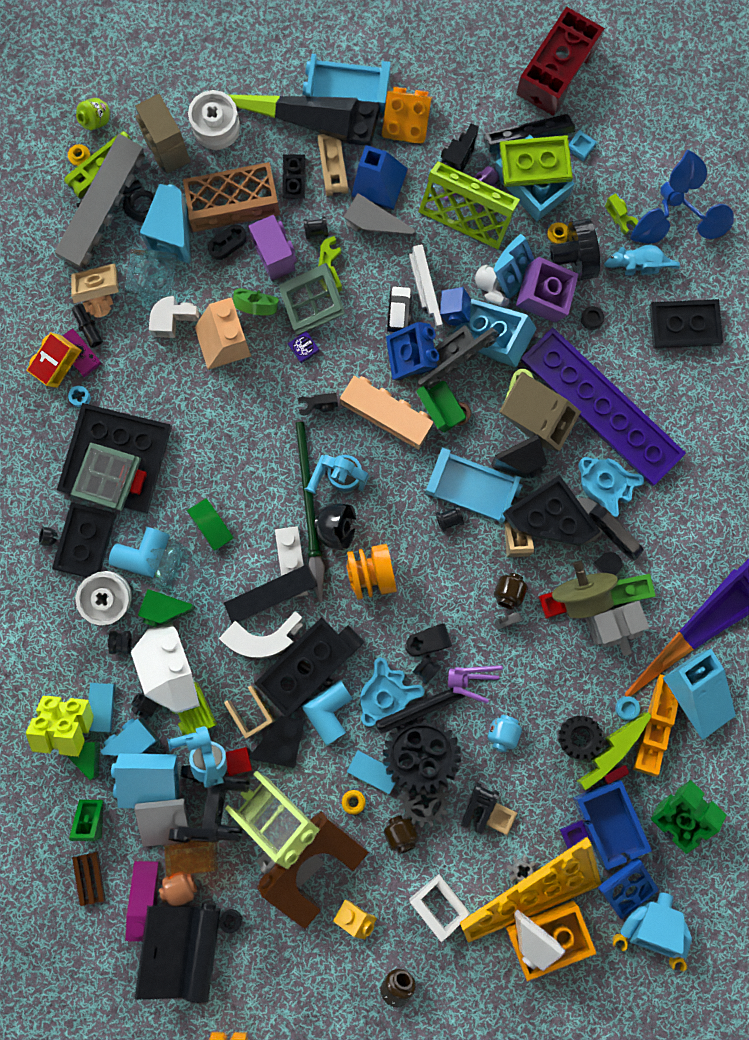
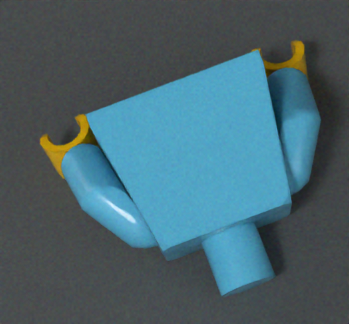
M659 893L657 903L649 902L645 906H639L627 918L620 930L621 934L614 935L612 943L614 947L618 940L624 941L621 951H625L628 947L627 938H631L630 943L670 957L669 965L673 970L676 963L681 962L679 969L683 972L687 969L684 958L688 956L692 937L687 923L684 921V914L672 909L674 897L667 893Z

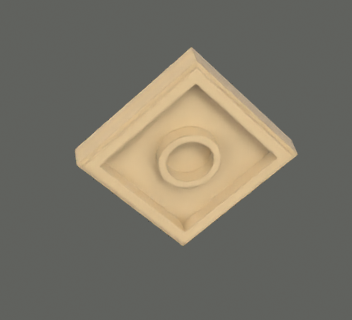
M115 264L71 275V297L74 303L119 292L118 271Z

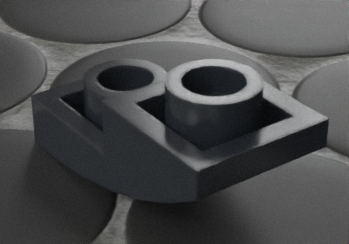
M283 154V199H305V154Z

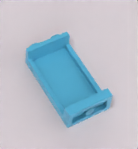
M312 54L311 62L307 61L306 63L308 82L303 83V95L306 97L358 98L360 101L379 102L381 107L380 113H385L391 62L382 61L381 68L319 61L316 54Z
M442 447L425 494L503 523L506 518L502 513L513 506L511 505L513 497L518 498L522 484L519 481L521 477L517 475L512 477L450 453L451 450Z

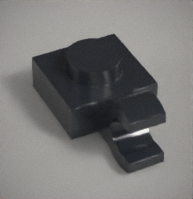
M337 393L298 398V403H306L308 405L306 409L299 410L302 416L310 414L314 408L320 409L321 412H329L334 410V407H338Z

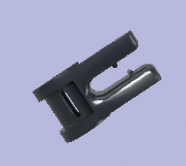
M477 782L471 793L461 826L468 828L471 820L474 819L473 815L476 809L482 807L475 826V832L482 835L488 818L498 800L499 792L481 787L482 784Z

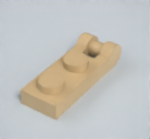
M324 134L317 135L326 196H333V193L338 192L347 194L348 185L341 141ZM331 179H340V183L331 184Z

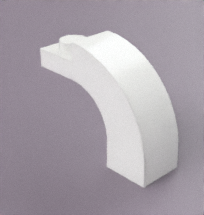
M295 611L275 633L263 637L250 634L235 621L219 639L230 649L243 656L255 659L271 658L285 652L294 644L289 636L291 634L295 636L302 629L304 619Z

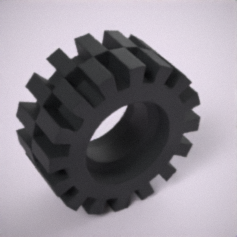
M574 716L568 718L561 725V730L558 732L560 747L568 756L579 760L590 759L593 755H597L599 753L598 750L603 746L601 745L602 741H604L602 728H599V724L590 717ZM578 728H584L590 736L588 744L584 747H578L572 741V734Z

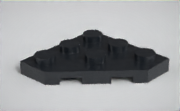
M560 475L502 513L516 533L576 546L583 545L601 532Z

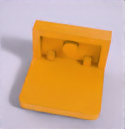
M393 87V90L387 91L382 136L387 139L419 144L424 143L432 96H428V92L422 90H415V94L406 93V88Z

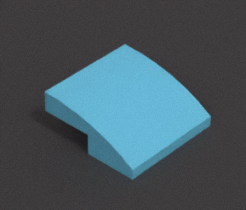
M522 234L516 237L503 251L493 269L501 289L508 299L520 291L526 266L535 260L528 241Z

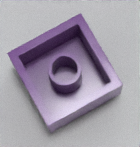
M271 215L249 225L253 244L271 281L296 271L294 265L297 262L296 252L291 241H288L286 238V231L281 221L277 222L275 216Z
M536 258L526 266L516 306L556 323L569 314L579 274L544 258Z

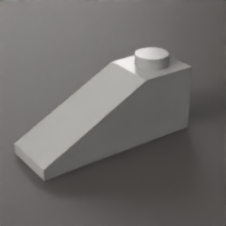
M359 193L344 215V219L347 220L346 225L355 231H358L360 228L363 231L413 236L415 233V229Z

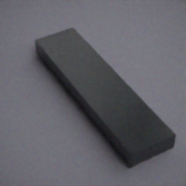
M563 114L483 134V138L489 153L500 150V141L525 139L529 135L533 138H544L575 132V124L569 114Z
M306 564L224 602V606L231 623L233 624L235 621L239 623L317 587V583L309 565Z

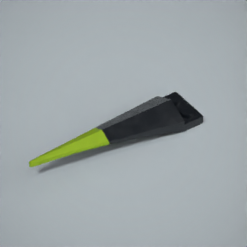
M228 95L234 101L237 108L283 120L348 144L371 146L381 109L379 102L360 101L358 98Z

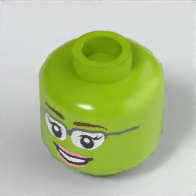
M94 97L78 104L76 118L86 130H95L107 125L109 122V107L101 99Z

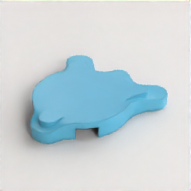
M584 457L578 464L584 492L592 500L605 507L615 518L619 515L618 500L623 503H629L632 500V490L644 484V477L642 475L627 472L619 463L609 458L598 460V458Z
M381 657L374 661L373 676L365 684L360 695L363 712L361 721L368 727L375 725L377 720L405 709L410 701L422 697L425 693L421 685H403L405 673L403 671L390 670L387 661Z

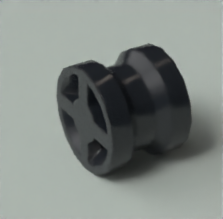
M110 631L108 637L109 654L122 652L125 655H130L132 647L131 631H124L123 633Z
M427 654L412 672L415 675H420L423 682L427 684L442 667L439 664H434L431 661V657Z

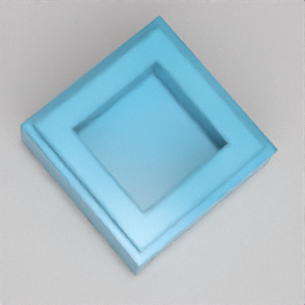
M579 130L569 142L570 153L584 162L597 145V141Z

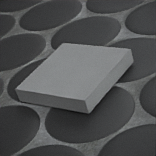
M184 799L135 804L134 810L143 847L181 843L168 840L170 829H178V826L190 827Z

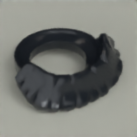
M147 190L135 191L131 196H124L122 209L132 220L144 223L149 209L139 212L135 210L134 203L140 197H148L153 201L155 195Z

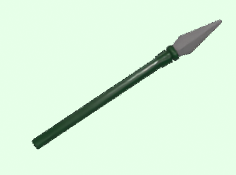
M296 422L309 538V567L317 583V587L314 589L318 601L322 603L325 565L321 559L320 544L314 528L313 493L304 489L307 488L311 479L304 422Z

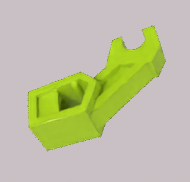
M332 236L324 240L320 246L318 266L325 263L328 264L337 290L341 292V282L335 268L331 265L342 253L340 247L337 249L330 248L331 245L336 244V239ZM319 280L318 282L323 291L328 290L324 280Z

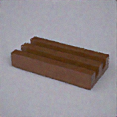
M98 851L72 857L80 906L104 902L106 898ZM89 858H92L98 897H94ZM80 860L83 861L84 874L89 899H86Z

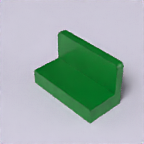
M444 380L431 389L422 386L416 390L435 425L442 432H447L467 418Z

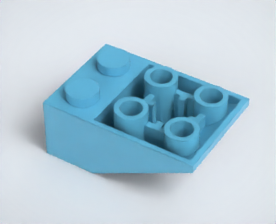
M712 649L694 655L663 677L702 740L736 716L725 670Z

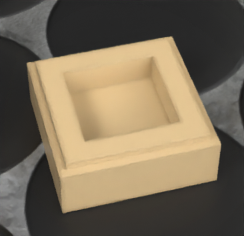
M496 803L486 825L508 835L517 812Z

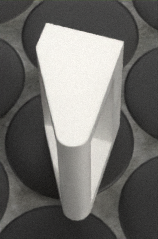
M440 874L409 898L412 906L441 942L470 914ZM435 885L459 914L446 927L440 923L422 900Z

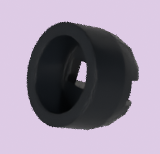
M42 527L39 535V545L51 546L55 544L57 539L53 537L57 536V532L52 528Z

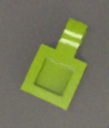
M616 193L608 197L605 208L614 222L619 224L621 232L627 235L629 229L626 225L631 224L635 228L638 220L627 215V205Z

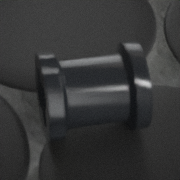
M325 216L311 221L303 219L306 240L319 235L328 237Z
M458 505L454 506L452 510L435 513L442 532L458 524L464 525L463 516Z

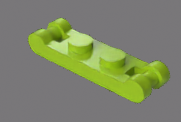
M125 131L119 133L130 139V136ZM117 136L65 177L64 182L69 187H73L74 193L78 198L85 196ZM83 176L85 180L80 183L79 179Z

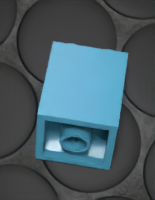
M159 184L140 234L148 250L190 264L189 216L183 194L174 185L168 184L166 186Z

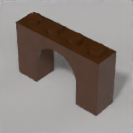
M322 811L310 819L320 830L315 835L314 840L301 852L297 861L288 869L275 863V866L261 878L257 886L263 899L303 929L309 926L321 909L312 897L296 885V876L300 866L314 855L329 854L354 871L369 853L359 840Z

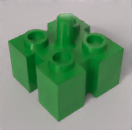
M691 780L678 788L674 796L670 794L657 805L650 818L664 833L669 830L674 835L672 841L685 854L698 847L702 839L707 841L717 834L727 816L713 801L707 803L703 799L705 793Z

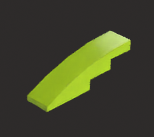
M643 712L636 719L631 720L605 738L610 747L591 759L596 768L577 780L581 789L587 790L627 754L650 720L651 715L649 712Z

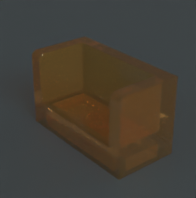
M191 841L190 843L166 844L164 846L166 876L212 872L218 869L216 843Z

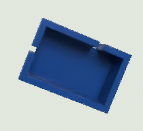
M621 780L611 784H603L572 797L580 817L586 821L583 823L601 867L609 870L627 862L625 856L632 860L652 851Z

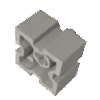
M640 601L630 602L607 610L599 615L585 618L594 644H602V647H611L619 644L623 656L632 654L628 639L643 636V630L649 629Z

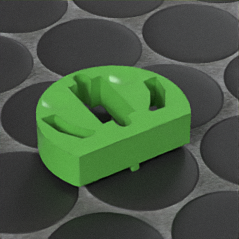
M238 288L233 293L235 308L254 315L275 314L279 299L275 296L260 293V290L255 292Z

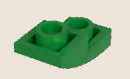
M207 498L186 510L213 551L233 539L232 534Z

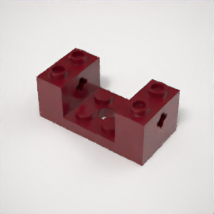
M566 6L520 76L516 95L554 116L565 100L569 85L583 63L588 64L598 49L605 28ZM558 51H564L567 53L568 57L562 59L559 58L556 55V53Z

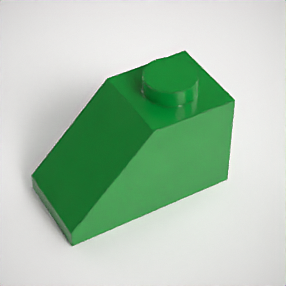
M147 589L138 616L144 618L143 623L156 627L157 623L166 624L194 611L195 606Z

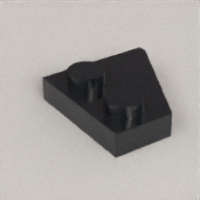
M280 716L252 752L249 759L295 768L305 720Z

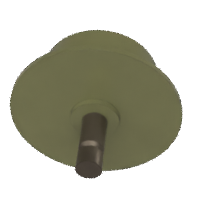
M576 561L573 563L577 578L559 585L552 592V597L555 601L565 604L569 617L587 618L599 615L614 605L611 589L617 585L618 579L617 576L610 573L586 575L583 562Z

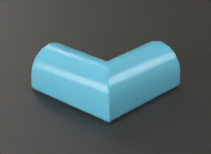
M146 527L139 550L116 543L110 552L109 564L119 569L155 579L170 535L160 530Z
M338 680L300 705L326 746L346 733L333 713L353 700L341 680Z

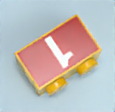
M50 332L42 340V346L37 354L30 359V365L26 371L46 386L58 388L82 350L62 335Z

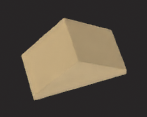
M505 521L507 557L531 556L534 553L532 537L516 533L509 522Z

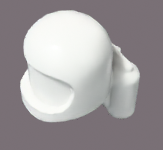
M490 265L481 266L475 275L477 287L488 292L484 295L488 302L506 308L509 304V299L500 292L501 286L494 273V267Z

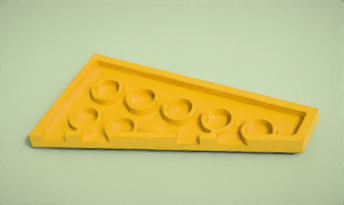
M588 837L462 920L460 925L467 942L469 943L516 923L515 912L517 909L529 917L600 886L602 883Z

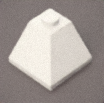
M518 909L516 910L515 921L519 950L524 956L522 960L532 969H535L537 966L544 971L562 956L565 950L556 939Z

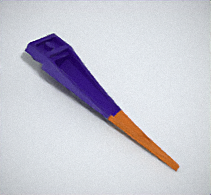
M749 559L726 577L625 692L626 697H631L691 651L749 615Z

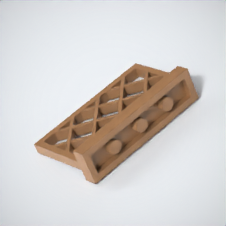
M270 162L183 179L188 216L193 232L263 219L271 215H280ZM267 170L268 175L263 181L254 177L257 172ZM236 176L246 178L241 185L233 182ZM216 180L224 182L219 190L211 186ZM250 181L259 185L253 193L245 189ZM199 184L202 188L195 194L189 190L190 185ZM229 185L237 189L232 197L223 193ZM264 188L270 191L272 196L261 198L258 194ZM207 190L215 194L210 201L202 198ZM241 193L249 196L247 201L239 202L236 200ZM219 197L228 201L223 206L214 205ZM198 201L206 205L202 210L193 211V207Z

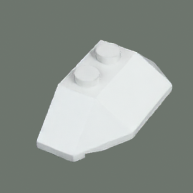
M171 622L149 628L131 651L144 695L156 703L169 708L176 714L198 707L199 701L192 673L176 629Z

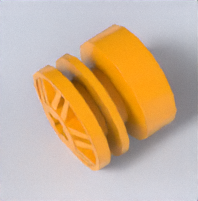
M387 544L372 546L371 558H366L363 549H359L361 560L355 561L353 551L347 552L348 560L346 566L352 590L357 596V600L363 599L362 588H367L369 598L373 597V586L376 585L381 595L397 592Z

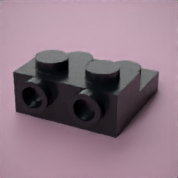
M471 123L467 131H462L459 141L452 139L449 146L445 145L440 157L442 158L441 163L463 173L476 147L479 126Z

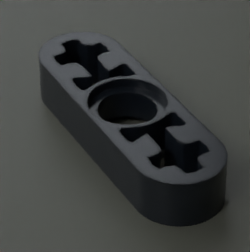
M597 504L589 512V516L594 523L627 557L636 560L644 551L643 547L605 507Z

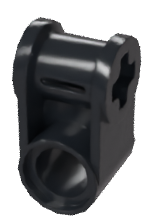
M445 623L412 634L405 644L407 653L417 657L451 647L452 643ZM414 639H416L417 643H422L419 651L416 648L410 647Z

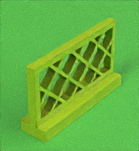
M438 161L429 173L427 179L429 181L418 212L499 250L520 199ZM436 183L442 186L445 192L437 194L433 184ZM457 193L463 196L465 201L457 204L453 194ZM447 196L451 206L444 208L439 198ZM434 200L439 210L433 211L427 208V202ZM479 203L483 205L486 211L477 213L473 204ZM468 205L472 215L464 217L460 208ZM454 210L458 219H450L446 212ZM498 212L507 218L505 221L497 222L493 213ZM488 215L492 225L484 227L480 217ZM475 219L478 229L469 228L467 221ZM495 229L499 236L498 240L489 237L487 231Z

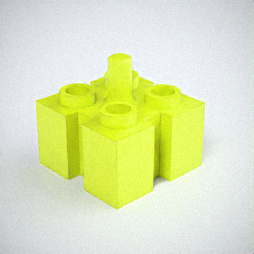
M42 696L36 709L38 717L32 718L25 733L32 752L51 754L52 749H58L60 755L78 757L85 742L82 733H88L93 723L94 716L89 700L70 698L65 703L62 702L61 697Z

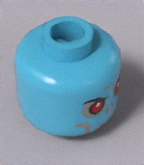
M506 715L493 719L487 736L488 740L493 743V749L506 753L507 749L511 750L517 747L522 733L518 720Z

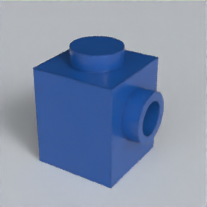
M463 287L442 290L440 315L446 323L458 326L461 323L470 322L471 297Z

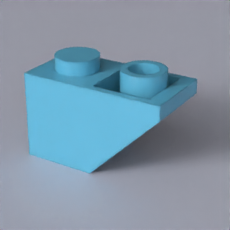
M132 718L122 726L124 731L118 736L112 735L103 743L105 747L100 752L103 755L119 756V754H144L159 741V738L142 718L136 720Z

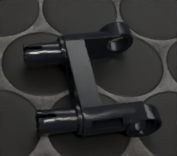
M190 765L181 766L180 777L191 779L193 782L203 783L194 778ZM226 772L222 776L224 783L208 788L202 828L178 826V829H170L168 840L181 843H190V841L216 843L219 840L240 842L242 836H239V834H242V826L222 825L221 821L227 791L248 793L249 787H246V785H250V778L229 776V773Z

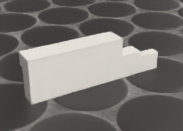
M423 245L413 246V253L409 254L422 310L427 309L429 318L434 317L436 329L442 328L443 324Z

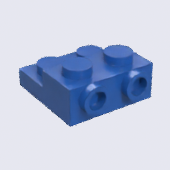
M416 322L386 336L392 380H402L414 374L422 375L437 368L439 353L434 348L433 339L436 333L431 324Z

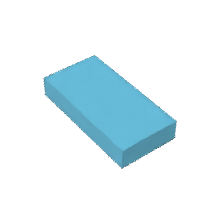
M90 683L89 703L94 717L89 731H112L115 684Z
M359 750L357 751L347 770L348 773L390 794L395 782H391L393 774H386L388 766H384L382 762Z

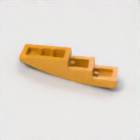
M662 674L658 676L648 709L651 718L641 734L633 770L653 777L659 775L663 753L667 750L670 730L674 726L678 708V701L663 679L665 675Z

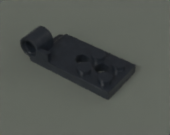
M321 617L254 684L287 718L365 641L349 625L338 634ZM302 660L308 661L311 665V671L307 674L299 670V663ZM284 677L293 679L294 687L292 690H286L282 686Z

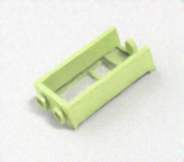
M256 771L253 775L261 782L254 792L249 789L248 793L241 791V796L247 801L239 810L229 805L225 809L275 863L288 869L297 861L306 846L314 840L315 835L320 829L269 778Z

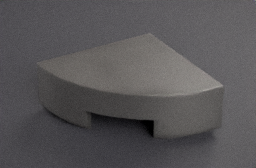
M515 612L496 620L494 623L497 630L520 622L521 617L519 612Z

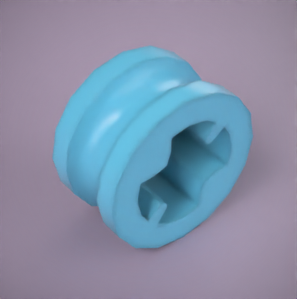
M74 386L68 393V399L75 407L81 408L82 403H90L91 395L83 386ZM81 392L82 395L85 394L81 402L74 399V397H77L76 393Z

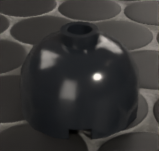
M330 504L316 517L314 528L319 540L326 547L336 550H344L350 547L355 533V528L350 530L352 519L356 520L354 507L349 504Z

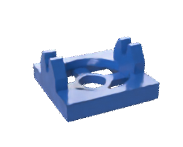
M638 857L634 858L598 886V890L621 920L659 891ZM632 874H640L641 877L636 881L628 880ZM622 884L621 892L613 898L614 888ZM636 886L631 894L626 895L629 887Z

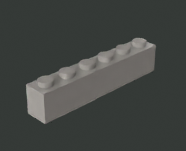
M118 133L55 250L57 257L79 269H82L83 265L87 266L93 256L90 252L94 245L98 246L103 238L101 233L105 226L108 227L114 217L112 212L115 206L119 207L124 199L122 193L125 187L131 186L135 178L133 173L136 167L140 168L145 160L144 150L141 145Z

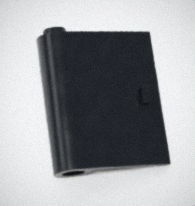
M202 902V906L147 905L135 1000L182 998L192 1003H207L209 1001L221 911L220 908L216 907V903Z

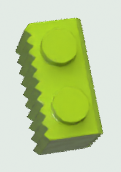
M194 682L199 706L177 713L181 720L178 726L183 735L195 733L196 728L205 726L209 730L218 725L198 682Z

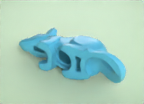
M644 245L629 251L621 247L618 252L611 255L604 263V266L607 268L625 267V276L634 275L636 270H640L641 275L659 273L660 268L663 267L680 269V262L669 259L661 249L654 245Z

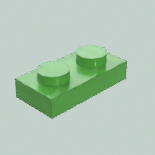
M650 574L618 580L617 585L611 589L614 600L613 606L656 597Z

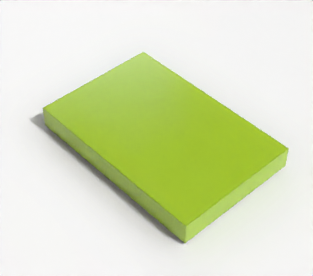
M568 135L500 141L499 147L504 187L572 182L573 174Z

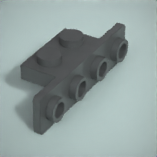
M464 325L434 347L439 353L437 368L420 379L418 384L421 387L433 388L440 383V379L446 374L450 375L459 369L458 366L464 361L468 362L474 359L479 350L493 345L496 342V338L500 336L499 332L494 328H490L475 339L469 328Z

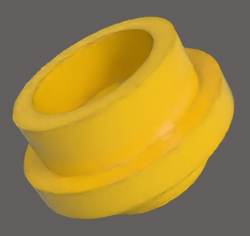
M81 144L72 146L68 151V159L74 166H79L91 156L89 149ZM78 152H82L81 156H75Z
M561 222L553 223L547 231L549 241L553 244L567 242L568 226ZM560 230L563 234L557 235L555 231Z
M350 790L342 798V807L348 814H359L363 811L366 804L364 795L358 790ZM353 797L358 799V805L355 807L349 804V800Z

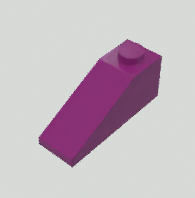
M134 861L126 916L125 941L142 942L147 905L157 906L159 861Z

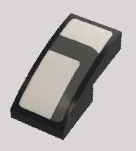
M390 285L387 332H397L410 326L412 286Z

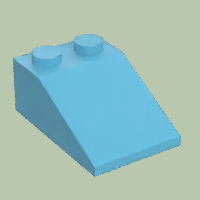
M471 299L470 322L461 323L456 326L453 333L466 325L476 339L490 328H494L499 332L500 336L496 338V342L488 348H482L478 352L497 362L517 367L537 328L527 314Z

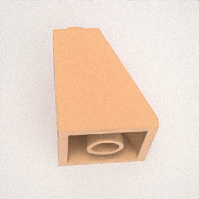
M232 297L209 304L195 326L208 370L250 357L251 354Z

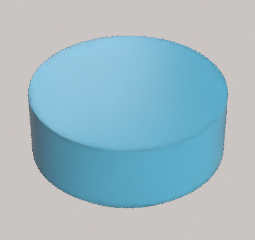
M622 697L616 703V714L623 720H634L640 714V704L633 697Z

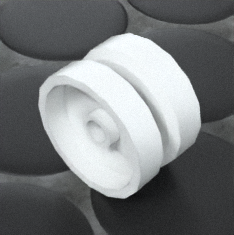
M211 90L203 92L194 98L189 106L188 117L194 137L198 143L212 150L225 149L232 145L238 138L241 127L236 104L231 97L221 91Z
M111 571L97 572L84 579L78 587L75 597L76 606L81 616L88 622L97 625L112 624L124 616L130 608L132 601L131 587L127 580L118 573ZM106 593L108 595L107 601H103L101 595Z

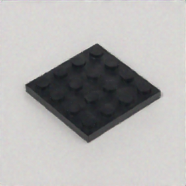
M82 403L57 491L71 495L90 443H94L141 458L138 470L147 473L141 493L137 495L129 492L123 508L148 514L171 433V424ZM99 454L94 471L105 474L111 458ZM115 459L109 475L119 478L126 462ZM92 475L86 491L97 494L103 478ZM107 480L101 496L113 499L117 489V482Z

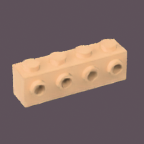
M353 376L340 397V404L419 450L433 427L434 422L431 420V416L423 411L419 413L411 409L412 406L404 400L400 399L397 401L391 397L392 394L383 388L378 390L371 386L372 382L362 376L360 378Z

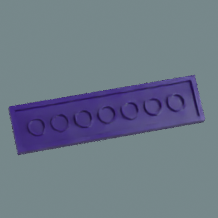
M553 327L520 359L549 389L566 398L581 411L579 417L635 471L642 475L652 487L686 454L681 447Z

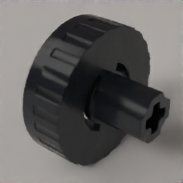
M589 218L571 221L567 229L568 242L550 245L551 262L557 265L571 263L573 272L579 274L578 281L598 278L600 274V250L595 227Z

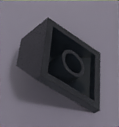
M535 435L495 455L491 465L493 469L517 475L521 478L530 476L533 479L544 473L542 469L546 467L547 461L538 435Z

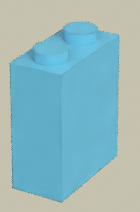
M119 754L116 763L112 764L111 777L115 778L116 782L113 787V797L117 798L118 808H135V804L179 799L177 754Z

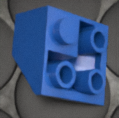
M366 145L358 165L352 197L355 198L359 193L376 205L394 210L408 168L388 152Z

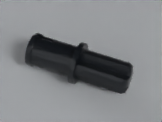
M82 303L74 305L72 312L79 324L78 329L83 332L89 346L94 348L102 344L103 340L95 327L96 322L91 320L88 312L85 311L84 305Z

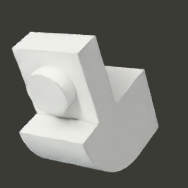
M174 296L159 300L150 313L149 331L153 337L175 338L176 321H199L198 308L192 303L187 302L178 305Z

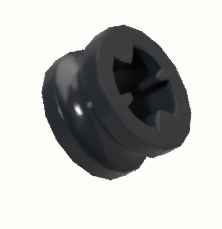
M234 909L226 910L220 917L219 924L221 929L229 934L238 931L242 924L240 912ZM227 915L237 918L233 928H230V924L228 926L225 924V921L228 919Z

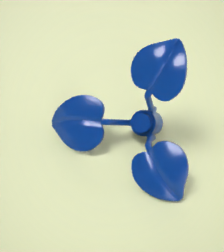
M686 150L680 162L671 172L669 181L664 183L660 189V193L664 198L662 204L664 205L665 213L659 208L646 213L633 229L630 236L632 241L651 244L662 240L670 229V222L666 219L669 217L668 205L678 206L681 203H684L702 219L697 227V231L702 237L715 239L723 236L731 229L734 223V214L728 205H714L707 211L705 216L684 198V193H687L689 189L701 187L707 177V167L697 154Z

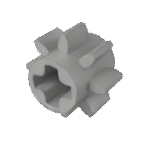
M523 854L522 860H517L513 856V866L507 865V868L513 872L509 879L514 880L517 878L518 883L536 872L532 870V867L536 864L535 861L532 860L527 863V856ZM520 865L527 867L525 869L527 874L524 876L521 873L517 874L519 872L518 866Z

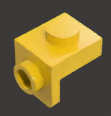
M345 899L333 922L353 937L366 939L374 930V923L377 917L366 913L354 903Z

